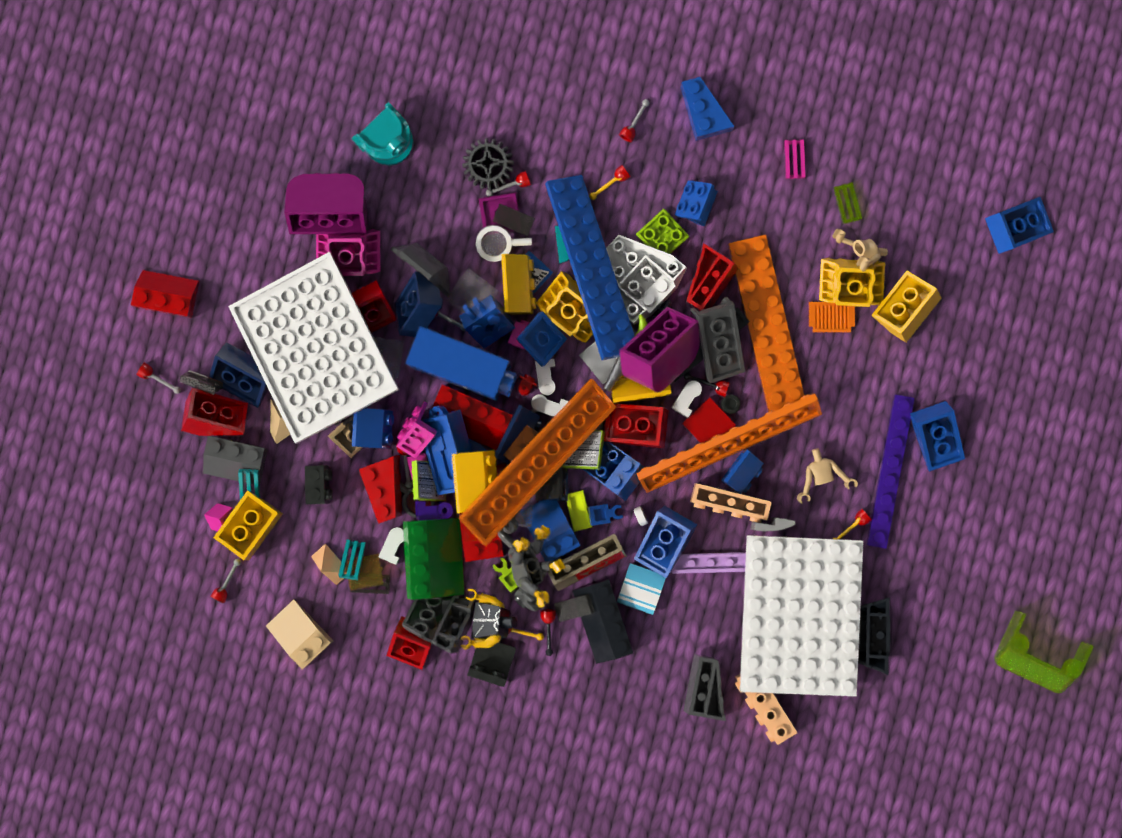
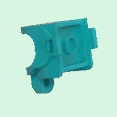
M389 102L385 105V109L361 133L351 138L362 152H365L375 162L386 166L397 165L404 161L411 153L413 147V136L408 123L401 116V113Z

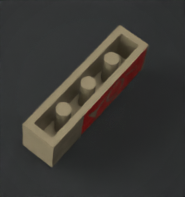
M613 534L562 560L566 568L558 573H555L554 570L548 571L553 585L560 591L626 557V554L617 536Z

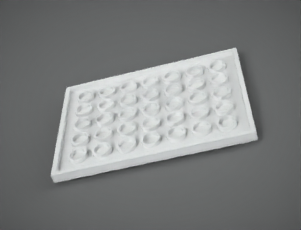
M330 252L228 306L296 444L399 390Z
M747 535L740 675L741 692L857 696L863 557L862 540Z

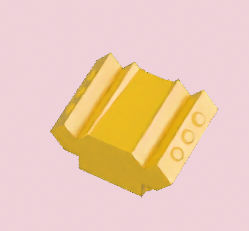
M842 258L821 259L819 300L843 306L870 307V305L881 304L884 299L885 262L877 261L869 265L866 271L863 272L860 266L856 265L858 260Z
M561 271L536 304L570 337L573 335L578 340L586 343L593 335L577 282L569 274Z

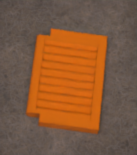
M809 302V327H812L813 332H851V327H855V306H843L827 302Z

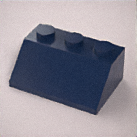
M419 271L413 273L394 303L399 335L416 337L419 327L428 329L429 324L443 306V299L440 297L439 289Z
M226 342L215 355L208 381L258 408L269 390L253 356Z
M519 405L495 452L496 459L509 465L511 462L504 457L505 452L526 425L536 432L538 431L542 423L539 420L540 416Z

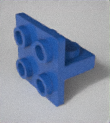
M688 180L680 202L677 205L675 216L686 218L699 226H705L718 193L714 189L715 186L710 183Z

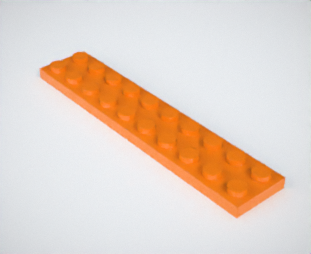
M762 235L732 242L728 246L732 262L739 268L735 273L745 317L749 320L747 326L769 412L779 410L787 403L799 401L805 395L767 237Z
M590 379L460 515L459 519L483 545H488L616 408L593 379Z
M815 393L805 395L799 401L787 403L779 410L769 411L759 419H752L741 427L730 429L728 433L716 435L710 441L698 443L690 450L680 451L670 459H663L652 467H645L639 473H636L646 493L651 492L822 415Z

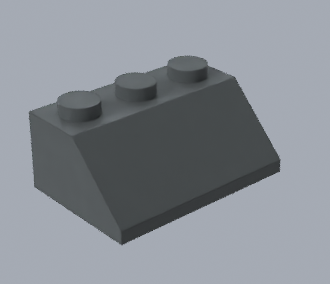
M208 436L203 457V474L239 481V469L259 470L260 484L268 449ZM244 474V483H246V474ZM251 474L252 485H254V474Z

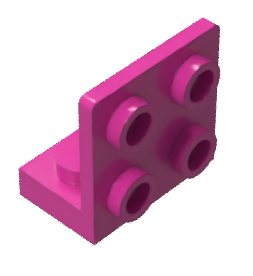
M425 401L421 406L417 405L411 418H406L402 425L403 429L397 436L399 441L396 447L415 459L437 432V430L421 421L428 404Z

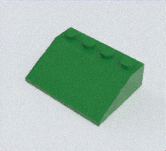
M460 519L403 521L407 599L415 600L464 595Z

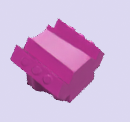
M371 229L367 230L366 234H316V259L328 252L332 253L342 276H363L364 274L380 272V231Z

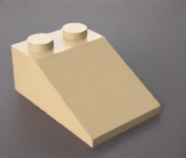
M295 599L266 625L283 649L302 670L333 642L330 636Z

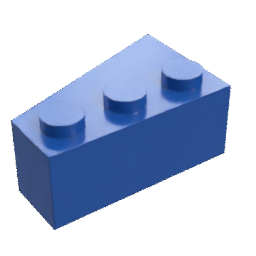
M701 77L681 83L680 88L696 141L733 131L734 125Z

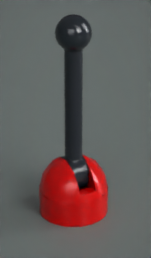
M690 373L684 375L685 380L691 379L714 387L716 393L723 397L726 396L730 382L718 381L715 384L691 376Z
M544 609L540 610V617L547 625V650L545 653L547 656H551L553 650L551 649L550 624L555 620L556 610Z

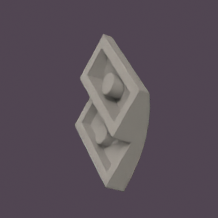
M772 517L770 525L751 522L750 529L756 531H777L795 525V521Z

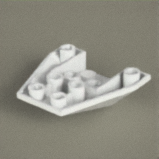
M618 235L606 248L629 320L633 324L639 322V315H643L645 319L653 315L657 307L661 306L677 289L687 269L673 255Z

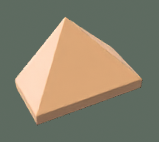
M324 544L311 557L320 571L337 585L344 579L339 578L342 561L327 544ZM347 567L345 568L344 574H347Z

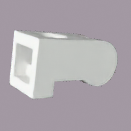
M550 359L545 366H540L535 361L539 390L544 395H551L555 391V383L551 378L550 367H555V361Z
M697 381L688 382L671 408L688 418L692 412L688 407L693 399L701 394L702 387Z
M540 394L535 395L531 400L534 410L552 417L568 403V401L561 399L559 404L547 400L544 395Z
M396 527L391 529L379 554V558L395 565L398 564L400 557L395 555L400 544L404 542L402 528Z

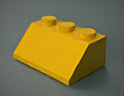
M501 254L505 313L509 315L534 314L533 309H536V298H533L532 290H535V280L531 278V271H534L533 259L530 260V256L522 254Z
M906 271L873 312L872 317L890 333L907 343L941 300V296L937 288Z
M623 375L611 389L612 402L615 404L672 394L670 385L661 392H655L625 378Z
M495 450L452 454L457 513H463L497 478Z
M247 490L213 538L241 559L250 560L283 513Z

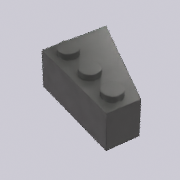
M694 654L683 711L689 715L726 721L721 693L719 661L713 657Z

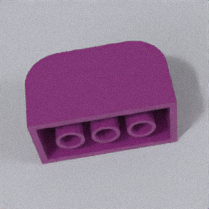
M340 173L301 174L294 177L288 183L284 213L289 234L367 233L368 210L364 185L355 175Z
M666 307L620 350L623 376L655 392H661L666 389L690 366L697 355L700 343L699 321Z

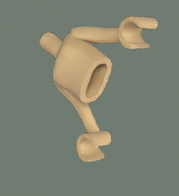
M836 229L832 235L837 243H845L853 247L854 252L859 256L856 265L860 266L863 272L866 271L869 265L876 263L881 256H887L888 254L887 249L878 248L876 243L870 238L852 241L844 238L846 233L841 229Z
M816 448L812 450L815 461L806 468L804 491L798 494L797 500L802 504L801 498L806 495L807 501L810 502L811 497L808 494L812 476L815 485L831 482L834 480L832 469L844 481V486L847 489H850L849 482L853 481L855 487L858 486V482L853 478H849L832 459H822L820 449Z

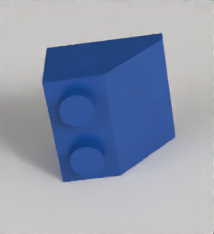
M364 408L354 413L352 446L391 449V444L393 443V411Z
M748 449L743 450L720 481L738 494L746 493L752 486L750 481L753 477L757 478L763 471L761 466L764 463Z

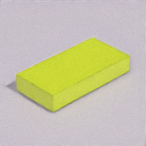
M584 490L565 494L573 531L592 528L590 526Z

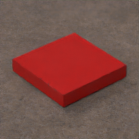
M710 397L682 423L699 443L710 441L716 435L728 433L730 429L736 426Z

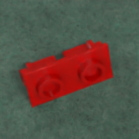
M526 374L524 377L519 376L522 380L518 387L521 395H528L533 386L537 388L534 378Z

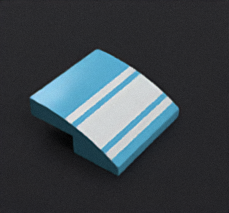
M630 563L617 603L653 615L666 578L654 571Z

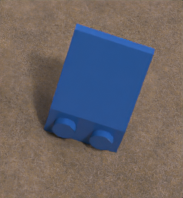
M1041 197L985 218L998 254L1054 232Z
M947 401L910 413L913 429L929 472L965 459L955 412Z
M554 494L520 512L534 540L536 536L534 531L537 528L541 529V526L544 525L550 529V534L544 539L542 551L540 552L545 561H553L581 546Z
M663 506L657 511L634 560L667 579L698 524Z

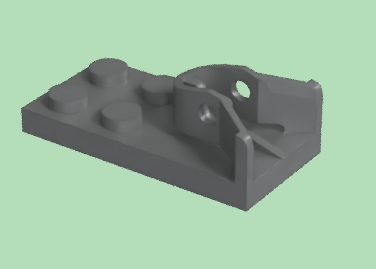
M725 297L718 306L702 311L691 308V312L699 321V336L707 381L713 383L744 373L745 367L734 303Z

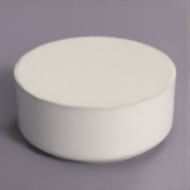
M642 507L635 508L634 513L640 526L648 524Z

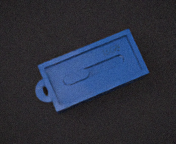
M435 406L430 409L429 417L421 421L437 430L435 436L425 447L437 493L442 495L455 492L452 454L472 452L461 410L448 412L444 406Z

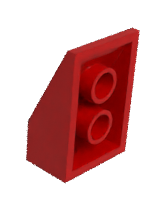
M192 388L185 402L181 431L198 436L243 435L248 403Z
M614 403L616 408L606 418L605 442L665 449L669 410L664 407Z
M460 520L465 562L504 556L503 543L498 534L485 546Z

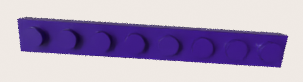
M894 395L871 517L872 521L866 544L869 546L887 549L911 420L910 413H912L914 398Z

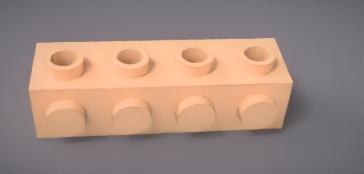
M694 483L690 502L694 503V507L705 509L706 506L713 507V512L724 514L725 510L732 512L731 516L743 518V515L750 516V521L761 523L762 520L767 521L772 503Z
M741 673L735 676L737 682H735V685L739 691ZM745 692L748 697L745 699L750 709L754 708L758 713L755 717L761 726H766L768 731L765 733L771 743L775 741L779 745L797 734V731L773 693Z

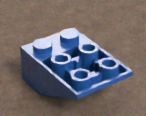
M604 441L600 469L583 470L626 501L640 483L636 473H639L645 467L611 442Z

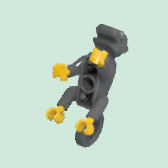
M513 517L498 533V536L510 548L508 552L509 561L511 562L514 581L519 587L515 593V601L522 608L536 612L543 608L545 603H549L548 593L542 591L538 585L544 580L548 571L554 570L555 573H558L566 567L561 559L555 562H539L536 554L542 551L544 539L550 534L549 528L544 525L541 526V529L537 528L534 531L536 534L534 542L529 543L523 537L520 538V541H515L509 535L518 529V522Z

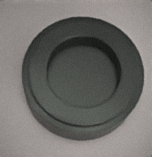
M726 395L721 401V408L725 413L733 414L739 410L740 400L735 395Z

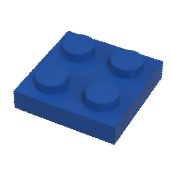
M543 311L539 312L517 337V341L540 366H545L567 340Z

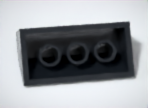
M609 579L572 590L596 664L633 654Z

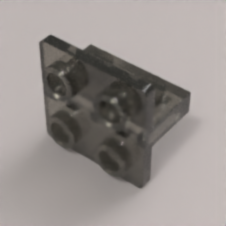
M562 465L535 493V500L568 501V468H563Z

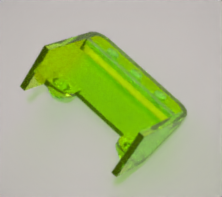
M1015 611L996 651L995 663L999 667L1052 692H1064L1081 675L1094 646L1081 642L1075 657L1067 659L1061 669L1027 654L1030 645L1027 636L1019 633L1027 614Z

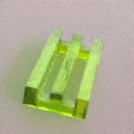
M853 182L834 187L842 223L847 224L862 220ZM847 188H849L856 217H854L849 196L847 193ZM839 190L843 191L850 219L846 218Z

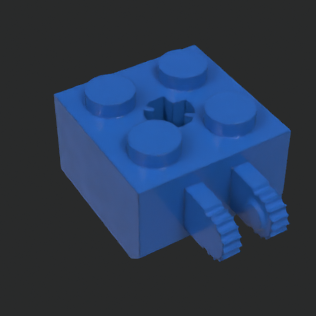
M492 294L482 301L475 297L472 299L475 306L470 308V306L465 304L463 306L465 312L459 316L464 329L484 349L515 328L510 315L505 313V308Z

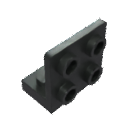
M328 465L305 466L306 504H330V500L333 499L332 488H329V481H332V469H329Z
M499 642L491 648H476L467 676L504 687L516 648Z

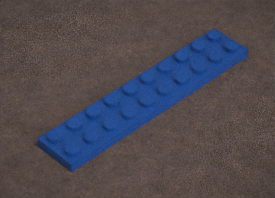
M578 175L549 180L545 183L601 360L620 357V350L635 335L583 176Z

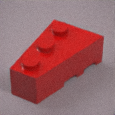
M703 243L700 260H698L695 277L692 280L686 301L698 311L713 307L739 268L734 262Z
M400 455L359 469L378 524L402 516L401 473L399 472Z

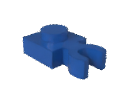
M608 504L588 507L590 526L611 523L610 518L614 520L622 519L623 515L617 516L615 514L616 509L622 508L621 505H615L611 509H608Z

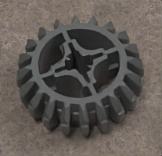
M485 138V144H482L479 139L477 140L479 146L476 147L475 144H471L473 151L466 149V153L470 156H463V160L467 161V163H463L462 167L469 168L464 171V175L471 174L467 179L469 182L475 179L473 182L475 187L480 182V189H484L485 184H487L488 190H491V184H494L497 189L499 188L497 182L500 181L501 184H505L503 177L510 179V175L506 172H513V168L509 166L513 165L514 161L508 160L512 157V153L505 154L509 148L506 146L501 149L503 146L501 141L498 145H495L496 139H492L490 144L488 138ZM490 150L498 152L503 160L492 158ZM484 151V157L473 162L475 156L479 152ZM487 156L490 160V163L493 162V164H490L489 173L486 168V165L483 166V164H486ZM503 166L502 171L492 178L493 170ZM473 168L484 170L486 178L478 176Z

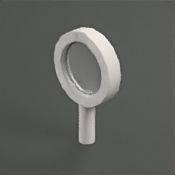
M498 225L486 226L479 232L476 239L477 252L482 258L492 262L502 260L501 254H509L512 246L532 245L531 238L511 239L508 231Z

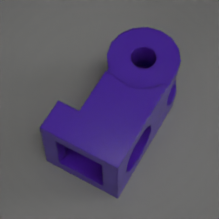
M415 501L416 521L447 519L453 514V507L448 502L426 506L425 501Z

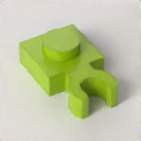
M501 558L500 560L503 562L502 568H497L495 564L492 566L496 572L502 573L499 579L512 593L518 586L513 578L512 567L508 569L507 561Z

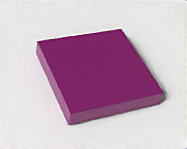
M516 192L479 198L483 228L490 225H498L505 228L508 233L522 231ZM490 231L486 233L484 236L487 237L493 235H500L502 233L498 231Z

